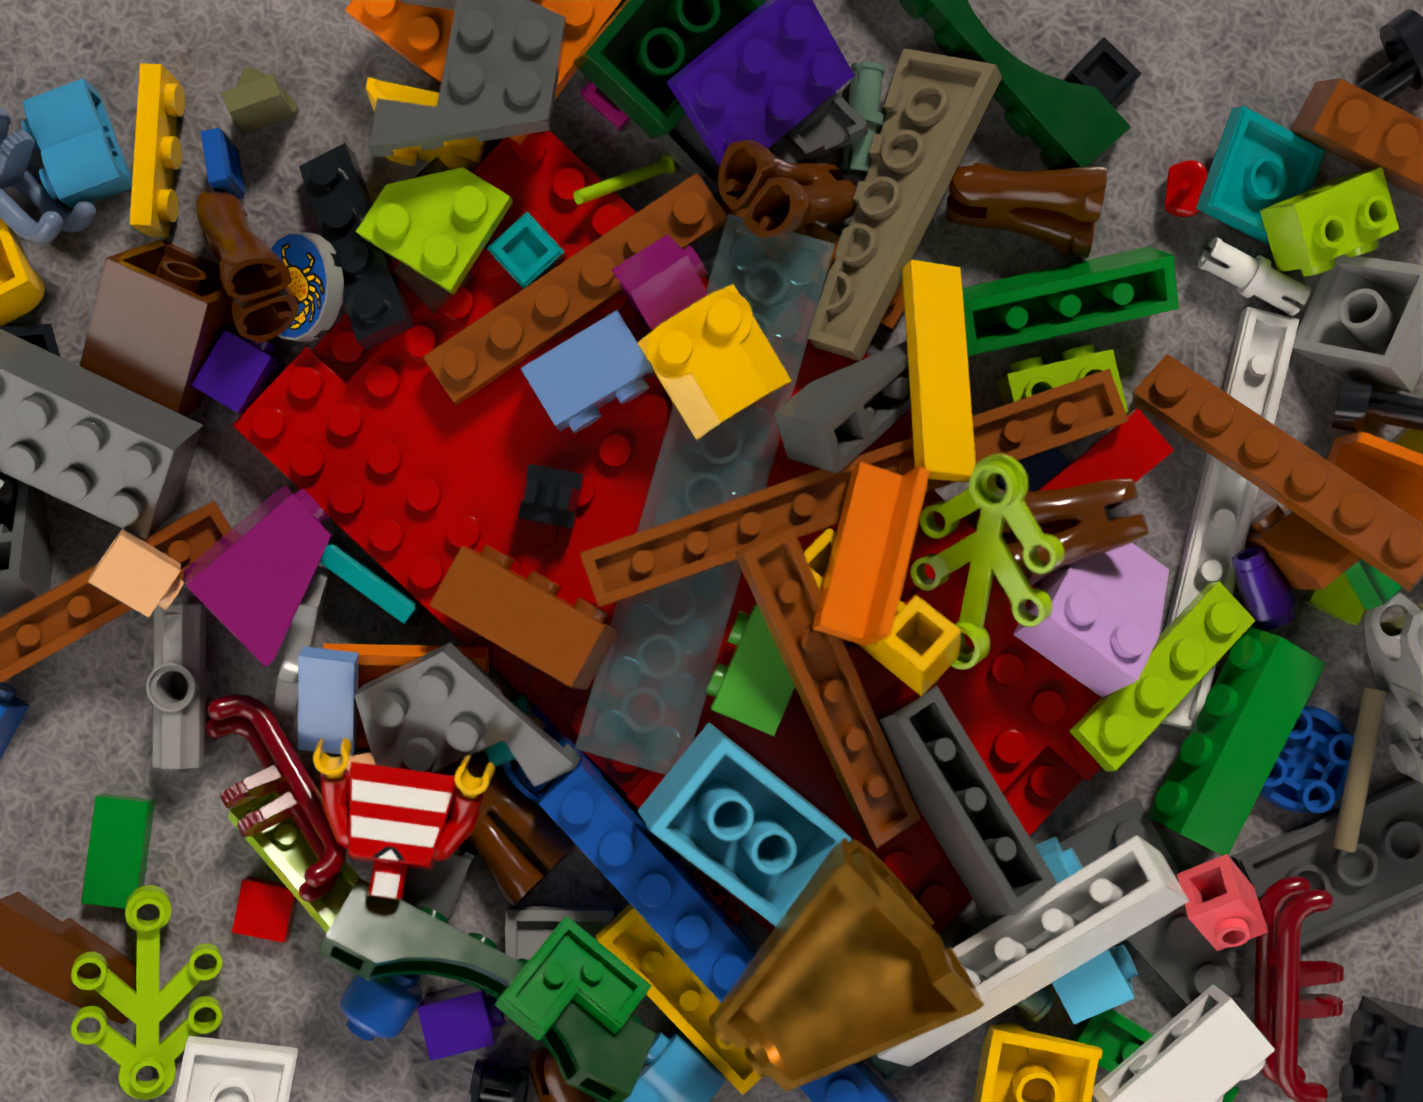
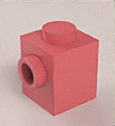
M1228 854L1177 874L1178 882L1189 900L1185 903L1189 920L1216 951L1228 947L1241 946L1248 942L1249 939L1268 933L1255 888Z

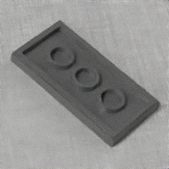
M1408 776L1367 795L1356 852H1348L1333 847L1340 811L1339 807L1231 856L1236 866L1255 888L1258 901L1269 886L1279 879L1291 876L1304 877L1309 881L1311 890L1323 889L1332 895L1333 905L1329 910L1312 913L1302 923L1301 949L1423 894L1422 783ZM1287 901V902L1283 905V907L1281 908L1280 914H1281V912L1283 911V909L1285 908V906H1286V904L1288 903V901Z

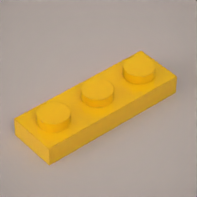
M140 63L129 225L150 237L169 238L170 222L176 221L179 209L178 197L176 192L172 190L173 170L179 169L182 161V148L180 140L176 137L177 117H182L185 111V93L179 81L162 64Z

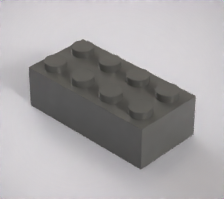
M0 329V471L133 534L148 539L177 510L203 425Z

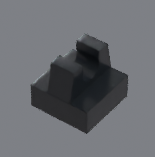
M529 464L518 518L574 529L585 476L579 473Z

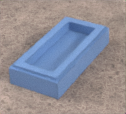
M303 646L298 656L299 750L315 751L318 741L323 738V750L325 753L341 754V743L343 738H346L351 742V756H353L357 746L358 707L354 695L358 691L359 653Z

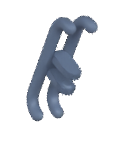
M0 107V218L25 241L35 244L52 242L61 230L69 233L86 230L96 216L94 204L82 200L74 206L72 211H69L57 199L51 198L44 186L26 169L33 153L32 149L35 147L34 139L24 130H17L15 133L12 132L11 135L7 136L8 125L11 124L10 120L12 119ZM14 186L42 215L39 222L34 221L3 189Z

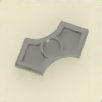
M317 566L292 620L284 658L277 679L273 709L276 710L275 714L295 717L298 708V656L303 646L313 647L325 603L330 572L328 568Z

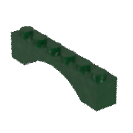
M899 0L904 10L916 20L922 18L935 32L933 36L937 46L946 56L996 64L1002 79L993 98L1006 111L1004 117L1010 128L1021 137L1028 135L1041 150L1040 158L1048 170L1090 167L1131 128L1096 87L1070 83L1044 74L1013 56L990 35L973 12L968 0Z
M358 878L328 930L318 952L320 956L367 980L391 975L427 974L461 981L486 991L497 999L500 998L529 962L528 959L523 958L515 960L498 951L497 945L486 936L478 933L466 934L448 925V919L434 909L427 907L418 909L403 900L369 896L370 883ZM571 999L541 1040L553 1055L567 1084L602 1102H623L632 1094L656 1033L643 1027V1021L632 1013L622 1028L614 1034Z

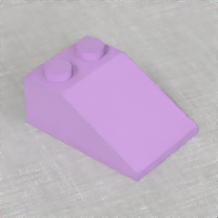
M1133 543L1071 563L1044 577L1038 589L1046 592L1052 601L1053 609L1050 617L1035 627H1026L1019 623L1013 635L1100 697H1105L1138 681L1159 638L1169 569ZM1031 600L1027 610L1032 615L1038 616V606Z

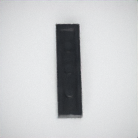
M343 143L300 165L299 169L321 235L331 243L336 254H331L334 265L342 269L344 278L343 302L356 341L368 350L415 327L391 256L362 238L356 232L373 204L355 153L346 143Z

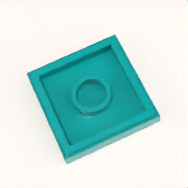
M1244 105L1232 108L1196 209L1270 246L1260 210L1313 188L1326 150Z

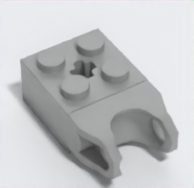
M1397 592L1384 605L1367 610L1364 618L1366 647L1377 689L1387 692L1382 719L1388 724L1393 743L1389 745L1392 761L1402 774H1406L1423 784V609L1420 610L1406 596ZM1399 605L1405 613L1402 631L1398 635H1387L1380 627L1381 614L1389 606Z

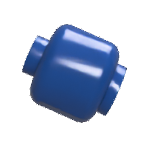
M355 974L344 990L340 1001L341 1008L348 1018L346 1022L348 1029L359 1038L367 1041H373L375 1037L390 1039L399 1035L422 1001L423 992L418 983L420 975H391L367 981L365 978Z

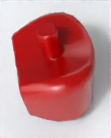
M1186 160L1169 167L1164 204L1166 212L1185 218L1194 217L1200 212L1196 207L1208 176L1206 168L1201 162Z

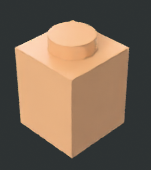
M123 528L88 579L90 584L148 618L157 605L166 610L184 584L182 580L177 578L181 572V563Z

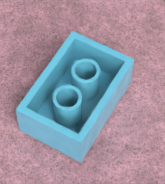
M709 722L638 810L651 832L775 926L785 915L833 846L845 837L849 842L852 841L833 820Z

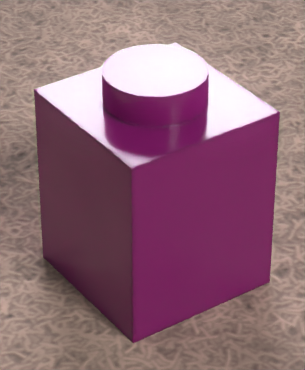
M668 234L612 269L635 313L651 331L708 295L700 280L707 275V271L699 256L691 246L682 250Z

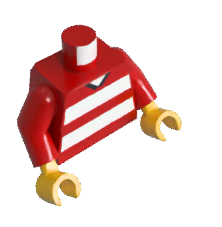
M323 738L320 739L314 752L313 761L315 767L321 772L323 810L337 844L348 849L349 856L352 859L374 863L368 891L369 896L402 900L408 867L432 870L436 861L449 859L474 831L483 801V791L486 790L494 775V765L489 762L482 778H475L468 772L467 765L471 756H466L463 759L455 776L351 762L349 774V770L346 767L351 755V742L343 738L341 743L342 756L333 758L325 754L323 750L324 740Z

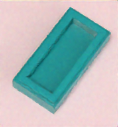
M327 544L319 561L322 565L403 624H414L423 611L421 609L422 605L344 548L334 544Z

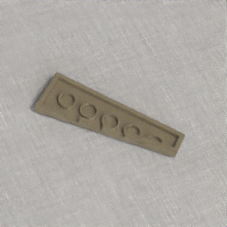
M903 49L884 104L887 115L881 133L874 134L868 152L872 160L865 181L858 182L853 197L857 206L851 224L842 231L835 252L836 259L829 270L807 339L815 348L856 361L862 360L903 278L902 268L912 260L1002 79L996 64Z

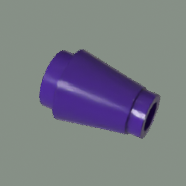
M1251 547L1235 554L1232 557V562L1235 567L1234 571L1240 602L1245 610L1256 620L1252 624L1253 627L1266 631L1279 628L1292 621L1296 616L1294 606L1297 599L1270 558L1266 555L1264 548Z

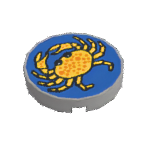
M288 231L277 237L270 248L289 269L292 281L288 286L296 296L298 313L292 324L278 336L281 339L312 342L319 338L316 335L321 330L328 331L337 319L343 302V273L341 267L334 265L331 254H336L331 243L319 234Z

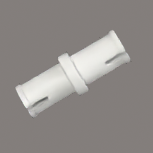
M1214 237L1208 244V247L1212 248L1211 252L1204 249L1199 259L1198 268L1207 270L1237 286L1238 294L1246 298L1254 295L1281 309L1291 317L1301 310L1299 306L1295 305L1296 301L1304 305L1311 291L1309 285L1302 284L1272 268L1269 259L1261 255L1253 258L1228 245L1218 237Z

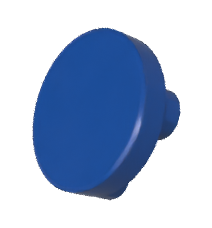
M1305 705L1259 795L1271 804L1293 812L1322 813L1329 810L1334 802L1343 795L1354 736L1350 735L1343 723L1331 713L1321 708Z

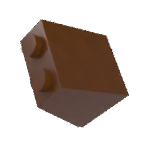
M163 239L106 257L79 366L183 416L200 408L206 394L191 386L223 331L227 330L234 334L237 329L232 318V296L228 295L220 280L219 265Z

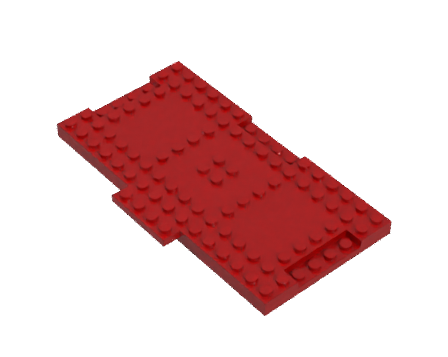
M550 131L529 134L521 146L511 138L505 137L472 173L510 196L513 203L455 294L453 295L397 260L394 263V267L415 327L366 350L356 341L348 314L346 313L313 349L306 346L232 426L300 490L304 489L339 527L462 643L470 647H488L489 664L517 691L524 694L532 705L536 703L587 757L627 793L626 797L637 808L640 809L709 722L833 820L852 840L859 841L880 858L924 908L934 922L931 927L939 934L972 899V896L917 806V811L921 817L920 821L878 848L865 841L796 687L792 692L774 736L711 710L714 696L705 692L717 663L728 666L736 645L727 642L735 620L740 611L750 615L753 605L758 606L737 559L600 607L608 612L604 623L619 630L587 690L569 687L430 606L433 597L461 547L464 546L481 553L485 544L514 559L515 561L510 569L521 576L528 578L530 572L534 571L560 585L561 588L557 596L575 605L578 597L598 606L580 553L820 470V468L787 458L774 412L810 382L859 362L817 349L811 344L807 336L817 307L801 293L766 332L763 331L792 382L764 396L725 420L696 441L655 373L653 377L646 380L649 389L625 404H620L616 398L598 409L602 417L590 426L576 433H573L570 427L560 432L521 368L615 311L619 312L636 342H639L651 330L635 313L625 293H623L493 382L456 405L423 357L523 290L489 253L487 247L528 211L566 254L551 269L553 270L637 213L616 192L583 204H577L573 197L575 191L603 180ZM706 276L700 279L708 295L719 290ZM865 352L862 360L870 356ZM911 409L858 456L912 438ZM529 464L579 473L585 476L574 529L518 518ZM935 490L924 495L899 599L901 602L905 601L919 589L911 578V567L917 559L931 553L939 554L977 531L965 518H961L954 532L938 539L929 537L921 527L920 516L926 507L940 501H945ZM935 511L934 519L936 524L944 528V516L940 512ZM838 524L830 526V528L837 532ZM827 528L797 538L803 553ZM925 564L926 575L931 579L936 575L932 566ZM1035 584L1031 586V588L1038 589V587ZM1002 593L987 606L983 627L987 630L990 638V649L987 656L968 669H957L950 666L930 688L938 687L1026 833L1030 836L1082 779L1088 782L1102 767L1069 732L1101 697L1013 635L1019 623L1013 616L1011 600ZM1026 599V608H1028L1031 602L1030 599ZM964 634L966 644L975 649L971 638ZM841 638L846 649L854 643ZM899 679L870 704L875 716L878 717L908 696L916 694V692ZM718 883L760 924L772 933L776 927Z

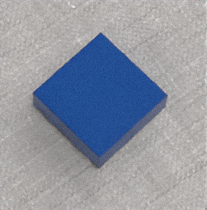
M220 128L200 131L208 183L214 189H222L238 199H244L246 193L239 150Z

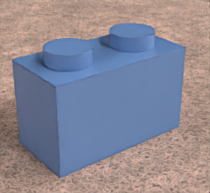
M618 311L613 312L521 368L554 425L560 432L570 427L573 433L585 429L600 419L602 415L598 409L616 398L620 404H625L649 389L646 380L654 376L650 363Z

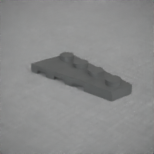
M1136 797L1057 839L1063 851L1069 848L1074 850L1084 868L1137 835L1162 853L1178 881L1177 874L1180 872L1151 819L1147 817L1148 814L1140 799ZM1185 904L1126 938L1186 1006L1192 1003L1212 984L1229 997L1243 990L1223 951H1216L1189 920Z

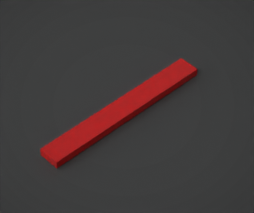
M1138 408L1127 416L1128 422L1109 430L1037 491L1069 488L1108 479H1133L1134 483H1136L1174 450ZM1069 521L1040 529L1044 535H1051L1072 528L1073 524ZM1016 535L1003 539L1006 544L1020 542ZM971 561L951 572L944 584L929 591L919 588L903 603L908 604L917 595L952 624L959 622ZM994 575L988 605L1003 593ZM855 642L846 649L870 703L899 680L896 675Z

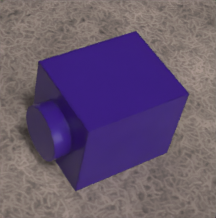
M224 330L191 386L235 412L243 414L280 375L286 364L271 356L276 347L271 343L265 341L257 344L254 340H249L245 337L240 338Z
M468 984L427 993L417 1006L430 1061L494 1045L501 1032L500 1025L506 1024L504 1013L494 1005L498 999L488 992Z

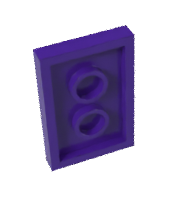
M767 0L668 80L667 84L720 167L724 153L731 142L752 140L768 149L851 80L854 74L813 0Z

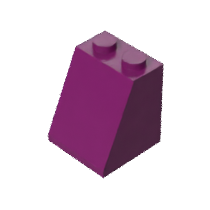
M285 484L184 569L185 585L265 668L274 661L331 537L329 532L321 525L329 518L326 512L304 489H299L293 494Z

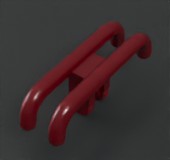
M232 694L213 700L208 706V714L211 719L205 724L206 734L214 739L230 734L244 737L264 767V770L225 789L220 796L226 808H235L250 800L278 791L279 798L259 808L257 811L247 814L236 826L242 837L246 838L293 817L318 861L306 869L304 873L305 882L299 888V895L306 902L320 899L335 885L340 875V869L346 860L347 850L336 842L323 810L320 792L273 713L262 701L249 695Z
M1291 876L1279 879L1269 886L1259 900L1268 933L1256 937L1254 1025L1275 1049L1274 1052L1265 1058V1065L1261 1072L1265 1078L1279 1085L1285 1096L1295 1102H1326L1328 1092L1324 1085L1316 1082H1305V1071L1298 1065L1299 1019L1328 1018V1016L1342 1015L1343 1000L1331 994L1299 993V990L1303 987L1343 982L1344 967L1338 963L1325 960L1300 961L1302 923L1312 913L1329 910L1333 905V897L1328 891L1323 889L1311 890L1310 883L1306 878ZM1288 901V903L1286 904L1285 908L1283 909V911H1282L1281 914H1280L1281 908H1282L1283 905Z

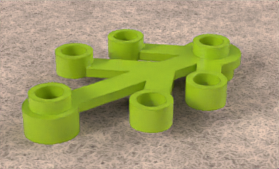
M993 454L980 460L972 471L967 490L947 502L940 501L926 507L920 516V524L923 531L929 537L938 539L954 532L961 518L981 508L976 532L939 554L931 553L917 559L911 567V578L914 584L922 590L929 591L944 584L951 572L971 561L960 620L954 624L961 630L959 657L951 664L952 667L957 669L971 668L982 661L989 652L990 638L983 625L994 573L1012 602L1014 618L1021 625L1035 627L1048 619L1053 609L1052 601L1046 592L1041 589L1031 588L1003 540L1005 519L1007 520L1024 547L1023 559L1026 566L1035 573H1047L1059 566L1064 559V548L1056 537L1042 533L1024 502L1028 491L1026 472L1017 460L1005 454ZM997 473H1000L1006 481V492L1000 490L996 485L995 477ZM935 511L940 512L944 516V528L936 524L934 519ZM1038 545L1044 546L1049 551V563L1043 562L1038 557ZM925 564L933 567L936 574L935 580L930 579L926 575ZM1026 599L1036 603L1039 609L1038 616L1029 613L1026 608ZM964 634L971 638L975 649L966 644Z
M145 885L137 888L130 894L126 902V921L132 929L137 931L136 991L107 968L106 959L97 952H86L77 957L71 972L72 981L78 988L83 990L94 989L136 1024L135 1045L107 1024V1016L101 1008L86 1006L74 1015L71 1034L78 1043L84 1045L95 1044L120 1065L118 1077L121 1088L126 1094L139 1100L153 1099L165 1093L175 1079V1059L185 1050L188 1036L198 1037L200 1034L213 1032L218 1028L222 1020L220 1003L211 996L199 997L190 1004L188 1017L159 1043V1022L201 980H210L219 974L222 968V955L219 948L213 944L203 943L197 945L190 952L188 962L159 990L160 929L170 919L171 899L164 889L155 885ZM145 904H153L160 912L153 920L146 921L138 916L137 911ZM202 954H211L216 959L214 965L205 970L196 967L194 964L195 960ZM94 963L99 966L101 972L95 978L87 979L79 974L78 969L83 964ZM203 1007H209L215 1011V1016L208 1022H199L194 1017L195 1013ZM88 1017L95 1018L99 1021L100 1027L91 1033L83 1032L78 1026L81 1020ZM146 1066H152L158 1071L157 1076L149 1081H143L137 1076V1072Z

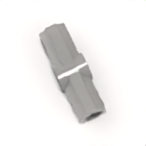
M157 605L154 609V669L146 683L147 697L153 704V768H200L205 766V701L212 689L211 674L206 668V606L170 605L165 610ZM177 672L183 674L188 681V693L184 699L178 698L172 691V678Z

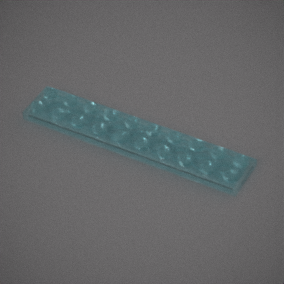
M728 214L706 291L709 295L734 284L739 294L749 303L753 317L792 382L764 396L725 420L697 441L677 408L673 405L637 533L766 488L781 436L774 412L792 397L835 244L791 231L771 238H760L744 224L745 218ZM737 559L617 601L610 626L619 630L597 670L575 749L661 774H668L692 744L707 695L706 690L711 681L742 572Z

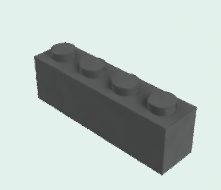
M937 686L928 689L922 697L918 693L908 696L876 717L913 801L983 916L1016 915L1057 884Z

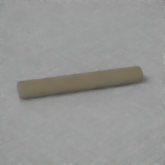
M1366 687L1363 689L1333 847L1336 849L1356 852L1387 695L1386 691Z

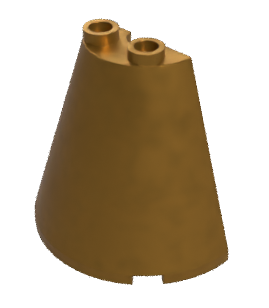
M845 837L833 846L718 1008L708 1017L712 1030L724 1044L730 1045L733 1043L739 1049L747 1046L744 1049L746 1059L760 1077L765 1078L769 1076L783 1090L788 1092L974 1013L983 1007L984 1003L956 953L951 947L945 949L940 935L931 927L934 924L933 920L907 887L871 850L859 841L853 839L849 842Z

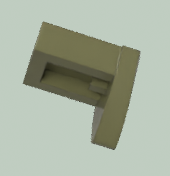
M252 67L244 69L237 87L221 92L228 112L234 119V126L241 134L259 130L296 116L299 113L297 105L287 91L279 84L274 74L268 76Z

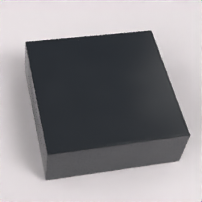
M1103 37L1065 76L1064 80L1070 83L1096 87L1112 105L1142 73Z

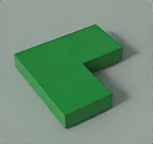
M566 915L494 1005L537 1041L544 1036L571 999L616 1034L646 995L651 985Z

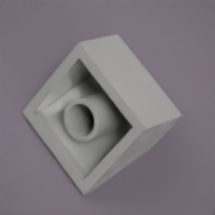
M1345 254L1334 258L1336 266L1322 273L1297 329L1292 351L1349 377L1373 381L1372 385L1412 393L1423 370V265L1363 256L1345 257Z

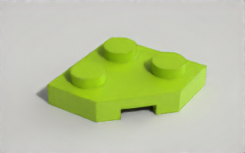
M464 167L386 184L356 232L365 240L454 295L513 201L504 192Z

